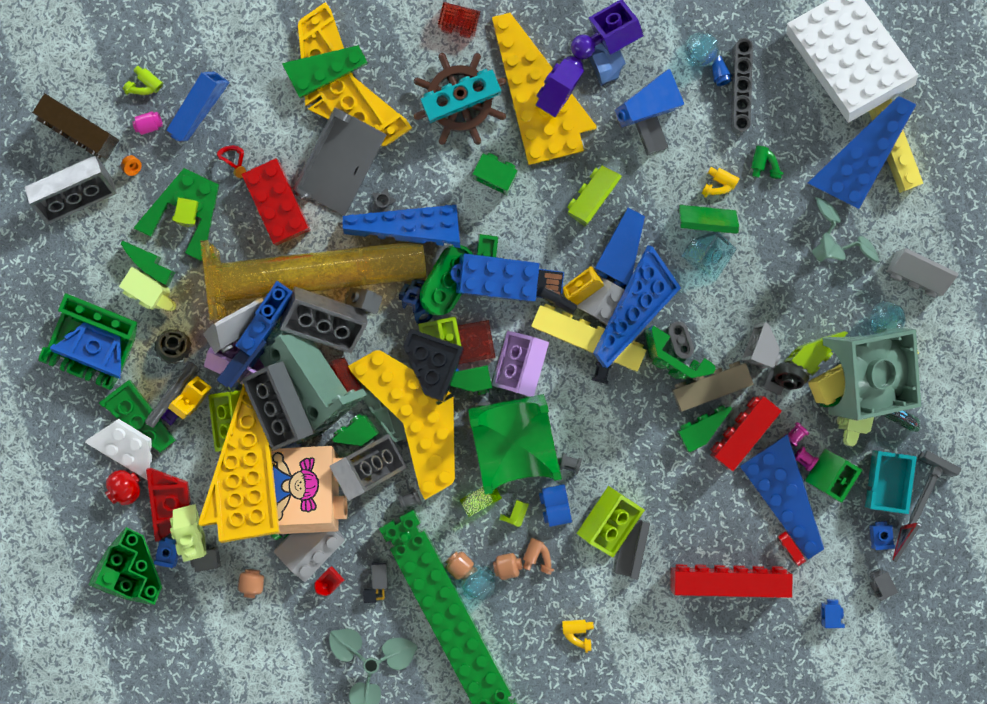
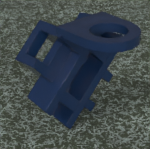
M414 277L411 285L404 284L399 293V300H402V308H406L407 305L413 307L416 323H426L433 317V315L425 311L420 301V291L426 280ZM428 314L425 319H419L421 315Z

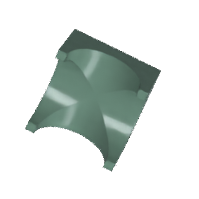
M882 326L879 327L880 333L823 338V346L830 348L837 355L845 376L843 398L836 406L828 407L829 415L863 420L921 407L916 329Z

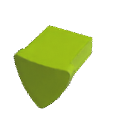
M178 198L172 221L184 227H193L196 222L198 201Z
M516 500L511 516L501 514L499 519L520 527L529 504Z

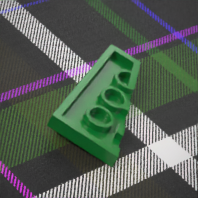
M359 45L282 63L300 99L368 64Z
M131 380L125 382L99 402L102 407H105L116 418L151 438L152 447L157 451L162 452L177 441L161 419L153 428L145 423L153 409Z

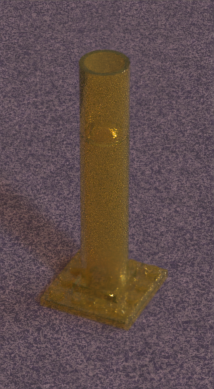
M209 240L200 241L209 320L213 323L227 316L226 307L224 308L222 303L266 297L276 281H279L290 290H293L295 286L313 292L426 279V264L422 243L402 242L222 263L218 249Z

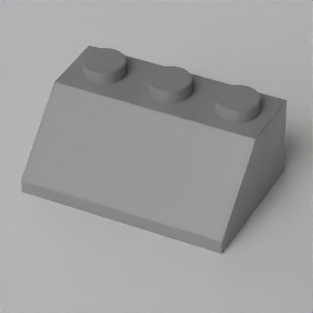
M907 248L895 252L886 271L891 274L890 277L897 281L904 280L908 282L907 285L917 290L921 288L925 290L926 295L933 298L943 296L959 274Z
M263 298L215 322L203 333L215 354L219 351L225 353L233 348L232 344L239 341L255 317V312L263 302Z
M764 322L754 326L742 361L760 368H773L774 365H778L781 358L779 354L780 348L768 323Z
M339 530L336 532L289 534L273 552L292 573L306 582L345 539Z

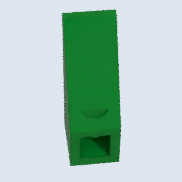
M721 405L714 409L715 413L709 416L705 413L697 417V422L691 424L689 421L680 426V430L677 433L687 452L690 453L709 442L732 410L731 406L725 407V405Z

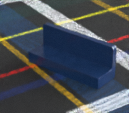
M263 340L251 356L240 349L217 378V382L231 392H234L242 379L264 353V349L268 346L267 342Z

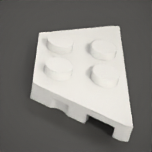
M117 419L86 440L85 443L147 480L146 469L150 468V463L152 462V454L150 452L152 443L151 438Z

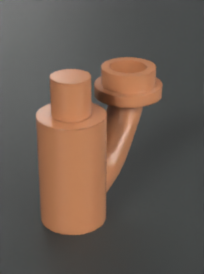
M531 538L523 558L525 560L523 568L530 570L532 564H536L541 553L544 564H541L540 571L551 575L554 569L551 567V559L547 547L544 545V542Z

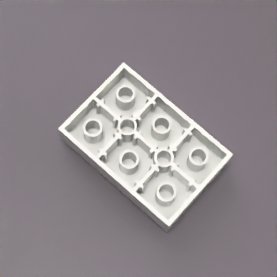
M828 0L787 23V36L848 123L916 85L918 73L865 0Z

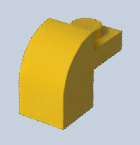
M196 376L186 385L181 395L170 403L168 408L180 418L185 419L198 408L212 387Z

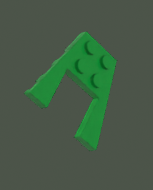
M183 168L134 226V229L152 237L168 203L177 206L178 198L198 201L196 216L201 218V221L185 253L204 262L219 184Z

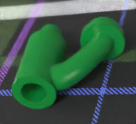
M756 146L751 169H753L752 177H760V173L764 171L766 160L768 159L773 169L769 170V177L781 179L784 173L780 171L775 155L768 147Z

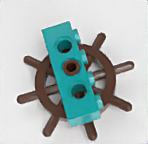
M440 53L438 58L443 70L434 77L432 82L430 83L418 77L414 79L415 85L428 90L423 95V98H421L424 110L416 112L414 119L420 120L427 117L429 123L436 121L444 127L439 138V144L441 145L446 143L451 131H469L474 143L480 145L481 138L476 127L481 125L488 115L500 120L506 119L505 113L491 108L492 99L501 95L500 86L505 85L506 80L505 78L496 79L493 69L477 71L476 69L481 59L479 53L474 54L469 67L463 65L450 67L446 55ZM455 75H465L464 78L459 80V83L455 79ZM445 79H448L449 84L443 87L439 86ZM478 83L480 87L473 89L474 84ZM440 98H445V99H446V101H443V102L437 104V100H438V99H440ZM469 107L480 111L474 119H472L468 110ZM459 111H461L465 122H455Z

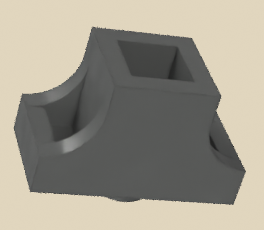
M351 287L345 304L362 309L367 313L377 314L383 296L367 289Z

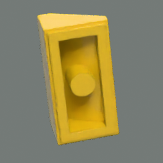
M590 266L563 286L562 290L566 299L578 305L602 288L604 284L594 268Z

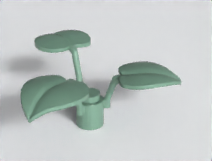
M814 198L817 200V205L822 215L831 221V227L827 233L823 234V238L820 240L821 243L812 250L813 255L818 261L822 262L826 258L844 261L846 259L844 250L853 246H859L865 256L877 263L880 262L875 247L863 236H859L858 241L843 247L837 244L830 233L836 226V223L841 222L839 213L825 199Z
M352 629L332 630L329 636L331 650L339 660L349 662L355 654L363 661V668L368 673L366 684L358 682L351 687L349 691V701L351 704H379L381 690L378 685L369 684L371 675L378 671L379 664L386 659L388 666L392 669L402 670L411 663L417 650V645L408 639L391 638L382 646L384 657L379 660L373 657L365 659L357 652L362 647V639L357 631Z

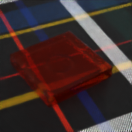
M489 320L458 325L461 346L464 347L459 364L496 358Z

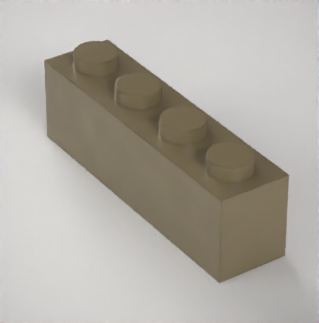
M740 361L729 364V369L722 370V368H718L710 376L693 378L694 382L686 384V381L675 384L676 388L672 389V393L679 411L682 412L752 386L754 383L746 363L740 364Z

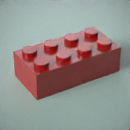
M277 158L241 174L274 245L278 246L311 230Z
M753 396L746 404L748 408L745 412L741 411L735 417L734 421L736 423L732 427L729 426L723 432L722 436L724 438L720 442H715L711 447L712 453L710 456L727 470L734 471L782 412L781 409L764 396Z

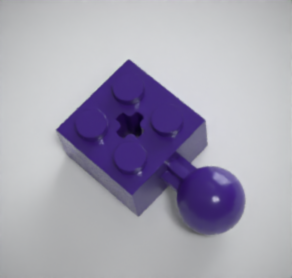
M619 0L588 17L594 35L591 37L585 34L576 36L571 43V52L578 59H588L593 55L595 46L602 43L611 55L644 36L639 20L623 0Z
M569 56L564 58L560 65L556 63L551 73L546 77L544 86L541 87L536 96L539 98L536 103L537 107L553 117L557 116L584 72V65L580 59L575 56Z

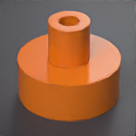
M133 155L125 157L121 162V169L128 176L138 174L142 167L141 161Z

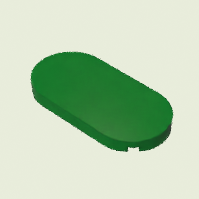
M454 245L445 248L420 291V301L425 311L429 314L436 316L447 314L453 310L461 294L456 293L457 283L451 279L450 271L454 265L459 264L461 254L473 255L467 247L460 245V248H456Z

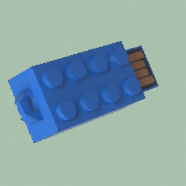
M461 254L459 264L452 267L450 276L457 283L456 293L535 302L536 298H542L539 296L545 286L559 295L562 294L564 272L539 269L540 263Z

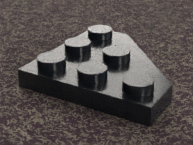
M410 329L403 347L424 395L444 402L462 357L464 347Z

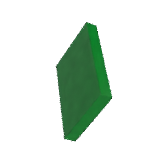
M679 205L680 228L739 233L736 210Z

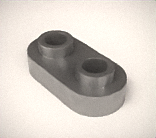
M680 321L672 323L668 328V334L671 336L670 340L677 357L687 359L694 353V346L688 328ZM675 328H680L681 333L679 335L674 333ZM681 346H686L687 351L685 353L680 351Z

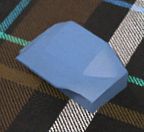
M602 43L595 46L593 55L589 57L600 85L618 79L621 69L626 64L620 50L610 55Z

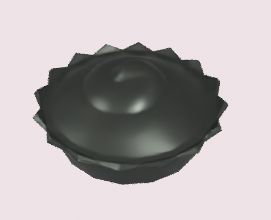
M178 329L163 331L154 342L156 356L168 364L183 362L192 351L190 337Z
M780 363L773 368L775 381L788 390L799 389L810 379V373L807 372V369H803L802 366H798L795 363Z

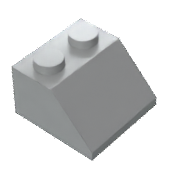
M600 277L604 286L578 304L577 308L607 326L625 290Z

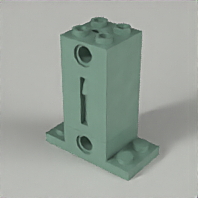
M283 333L274 339L275 342L264 349V353L259 357L264 367L281 361L284 362L314 434L296 441L297 444L325 433L367 396L363 389L358 391L353 389L349 392L345 390L312 340L291 333L287 335Z

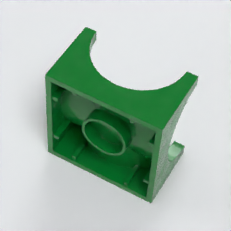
M544 394L468 409L485 495L492 494L495 488L504 483L521 478L549 477L554 481L562 479L551 431L548 405Z

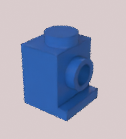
M875 521V525H869L872 549H895L891 524H887V521ZM882 532H885L886 537L884 539L881 538Z
M165 537V540L159 541L154 560L155 565L174 568L177 565L176 539ZM165 549L169 550V556L164 555Z
M827 599V602H821V625L824 628H845V624L841 622V619L844 617L843 607L839 604V600Z

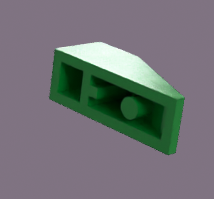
M488 365L455 372L450 386L472 392L477 391L478 395L489 393V388H492Z

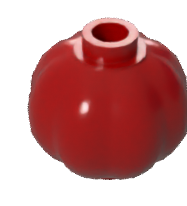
M115 471L106 480L105 486L107 491L105 494L113 504L118 502L121 505H130L140 495L139 482L141 479L135 472Z

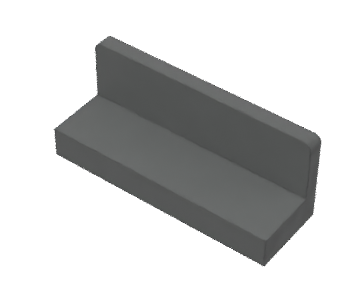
M657 116L635 123L647 156L668 148Z
M638 520L619 548L615 567L616 574L629 576L631 579H639L650 527L649 521Z

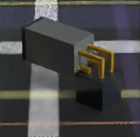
M387 561L372 562L373 589L363 590L364 603H376L377 600L385 599L384 589L388 588ZM378 589H382L383 597H377Z

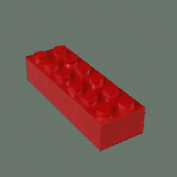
M676 564V567H671L670 590L674 595L792 598L793 574L784 569L783 566H772V569H767L764 566L756 565L752 566V569H748L743 565H733V568H728L726 565H714V568H709L703 564H695V568H690L687 564Z

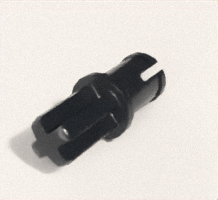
M546 286L539 296L554 304V307L557 306L569 314H573L577 308V305L564 298L563 294L559 295Z

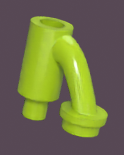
M136 66L133 71L138 75L137 79L147 87L139 88L136 87L134 82L128 81L122 90H124L126 95L130 93L150 95L157 93L164 83L146 68L142 69Z

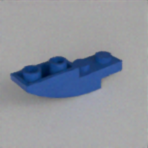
M276 281L235 346L251 356L263 340L266 341L287 307L293 291L279 281Z

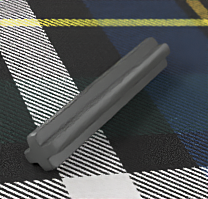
M192 362L187 363L145 420L148 426L155 427L170 403L175 400L198 368L197 365Z

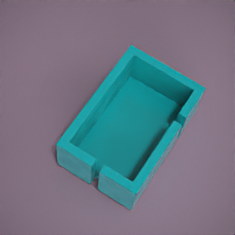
M872 450L868 486L871 487V490H867L865 507L909 514L917 456Z

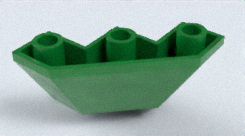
M125 527L107 548L88 585L126 600L155 605L162 585L144 535Z

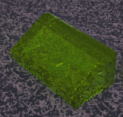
M481 487L461 498L460 502L466 514L470 517L499 501L502 497L497 488L493 490L492 494L485 495L484 488Z

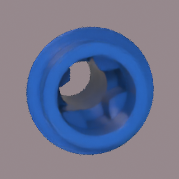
M722 56L712 58L714 83L717 86L729 84L732 81V74L724 63Z

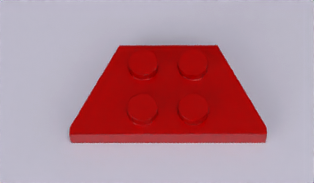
M147 468L155 542L171 533L170 518H173V510L191 505L188 481L153 468Z

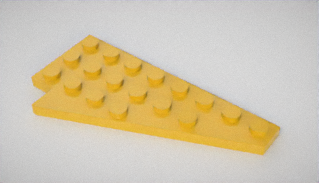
M511 13L492 17L528 166L584 152L580 133L597 129L596 124L573 94L570 95L556 117L536 106L539 99L536 96L541 87L544 86V81L553 68Z
M244 384L199 519V526L201 527L217 524L220 543L280 533L271 447Z

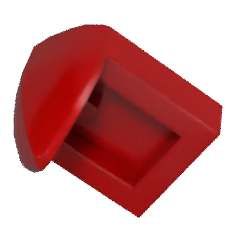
M331 566L315 582V593L321 596H328L345 580Z

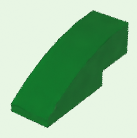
M125 241L121 242L127 255L141 270L153 279L170 286L175 272L158 265L161 257Z

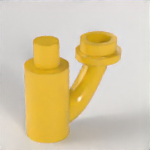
M710 167L707 174L713 176V180L724 186L712 188V184H706L701 194L705 198L708 195L726 194L734 190L739 177L721 168L716 170Z
M585 619L562 621L563 635H565L566 639L572 644L585 649V653L592 651L591 639L587 640V638H584V641H581L574 634L593 630V622H586Z

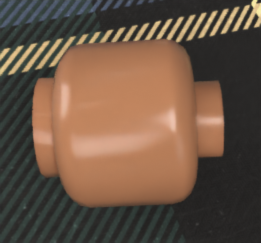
M456 551L445 561L447 563L446 570L456 580L462 578L466 580L473 573L471 569L474 563L464 552L458 553Z
M514 553L499 555L496 561L493 562L496 577L499 576L501 580L516 578L519 576V570L523 569L521 559H517Z
M245 569V572L240 574L238 591L244 593L243 597L255 598V595L263 592L264 575L260 574L261 571Z

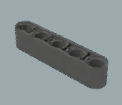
M748 38L739 39L733 47L731 129L735 134L745 133L751 125L753 44ZM738 45L746 46L747 52H741ZM738 64H744L747 70L744 72L740 71ZM737 83H744L746 90L738 89ZM737 102H743L746 108L744 110L739 109ZM738 120L745 123L744 129L737 127L736 122Z

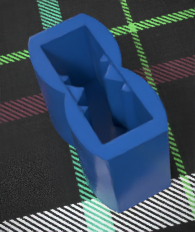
M565 484L542 488V493H539L541 504H545L546 511L543 512L544 522L549 523V527L572 523Z

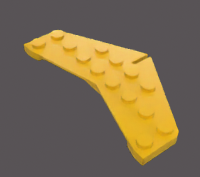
M326 2L299 20L298 33L301 59L344 49L332 11ZM352 72L305 96L306 107L322 97L320 101L309 107L308 110L327 120L334 107L387 134L381 146H388L412 129L407 119L398 114L358 81Z
M375 350L350 364L348 367L352 374L403 423L419 489L423 498L426 500L450 486L455 480L454 396L437 405L436 402L438 400L424 395L414 370L380 350Z

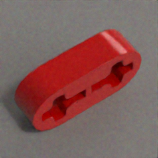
M786 531L777 536L798 567L806 562V559Z

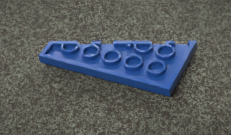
M898 96L823 167L808 184L860 209L916 104Z
M457 205L343 216V233L346 235L366 237L370 234L378 235L380 239H385L387 236L395 237L397 241L422 244L430 241L436 242V245L444 246V243L460 248Z
M647 245L593 352L605 368H608L681 289L653 246Z
M787 433L742 463L740 467L806 558L810 559L823 551L824 545Z

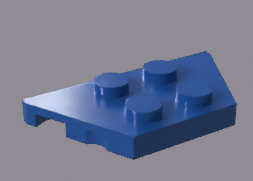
M84 322L75 331L64 336L65 339L50 347V350L54 353L118 379L121 378L120 336Z

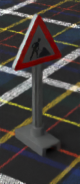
M928 450L925 453L921 452L918 460L931 466L929 477L913 509L909 523L902 525L900 528L892 559L894 562H897L920 528L921 524L916 522L919 520L933 487L942 472L950 477L958 476L962 469Z

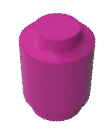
M153 111L136 116L135 121L132 122L136 133L139 132L141 135L159 130V127L163 126L160 114Z

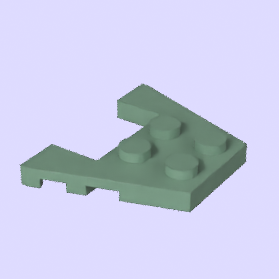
M366 391L367 396L362 400L367 404L393 441L398 442L407 439L403 423L386 406L382 407L381 401L373 393Z

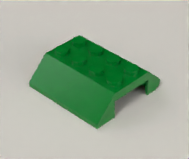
M65 293L58 309L59 312H62L48 347L42 348L38 361L44 364L49 362V366L54 367L62 357L64 360L60 365V370H66L67 373L81 379L84 378L86 381H90L97 371L100 374L96 379V385H102L103 388L111 390L118 378L54 353L50 350V347L65 339L64 336L75 331L84 322L120 336L122 373L135 342L138 322Z
M655 326L644 330L649 358L653 360L652 364L659 369L669 370L668 374L677 380L695 378L715 372V365L705 358L701 363L693 360L688 367L662 350L671 336Z

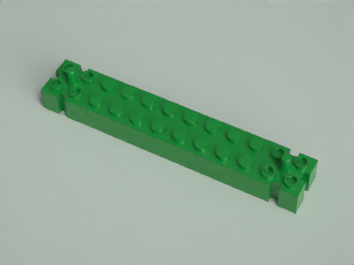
M415 509L399 517L401 521L398 523L393 519L380 526L379 530L385 541L391 540L393 546L390 548V551L471 703L518 704L515 698L510 700L509 697L512 696L511 690L425 529L422 531L419 529L418 525L421 524V520Z

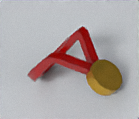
M235 145L225 146L218 150V159L235 168L233 171L234 176L243 178L241 174L246 172V169L242 166L244 150ZM230 150L236 151L239 154L237 165L221 155Z

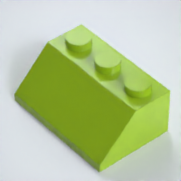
M603 165L600 169L595 168L589 176L592 178L589 184L584 183L578 191L581 195L577 200L573 198L567 206L569 209L567 214L584 227L587 226L622 177Z
M241 390L208 395L215 452L222 451Z
M608 485L576 534L589 544L614 557L645 509Z

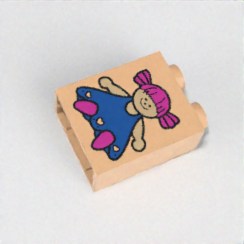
M332 446L280 448L275 451L271 449L280 531L277 534L338 531L339 519H347L348 503L346 496H339V483L333 475L330 465L343 458H339Z

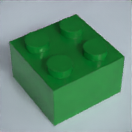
M483 153L473 172V179L507 196L517 177L518 170L510 162L505 161V163L498 161L497 156L491 153L487 155Z

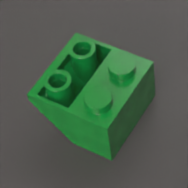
M358 414L349 421L351 423L350 426L347 428L342 426L334 432L335 437L332 440L337 443L362 446L380 432L367 415L361 416Z
M824 448L817 463L804 481L835 501L842 503L862 472V469Z

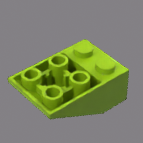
M846 331L837 332L826 337H845L848 333ZM823 338L796 347L784 362L802 366L803 369H807V372L813 376L820 369L818 365L823 360L826 362L833 353L830 348L823 346Z

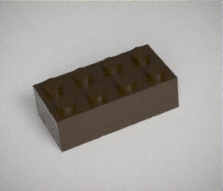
M45 93L32 112L38 116L36 118L37 121L63 137L69 138L71 142L85 149L90 154L96 155L99 159L102 156L108 159L119 142V139Z

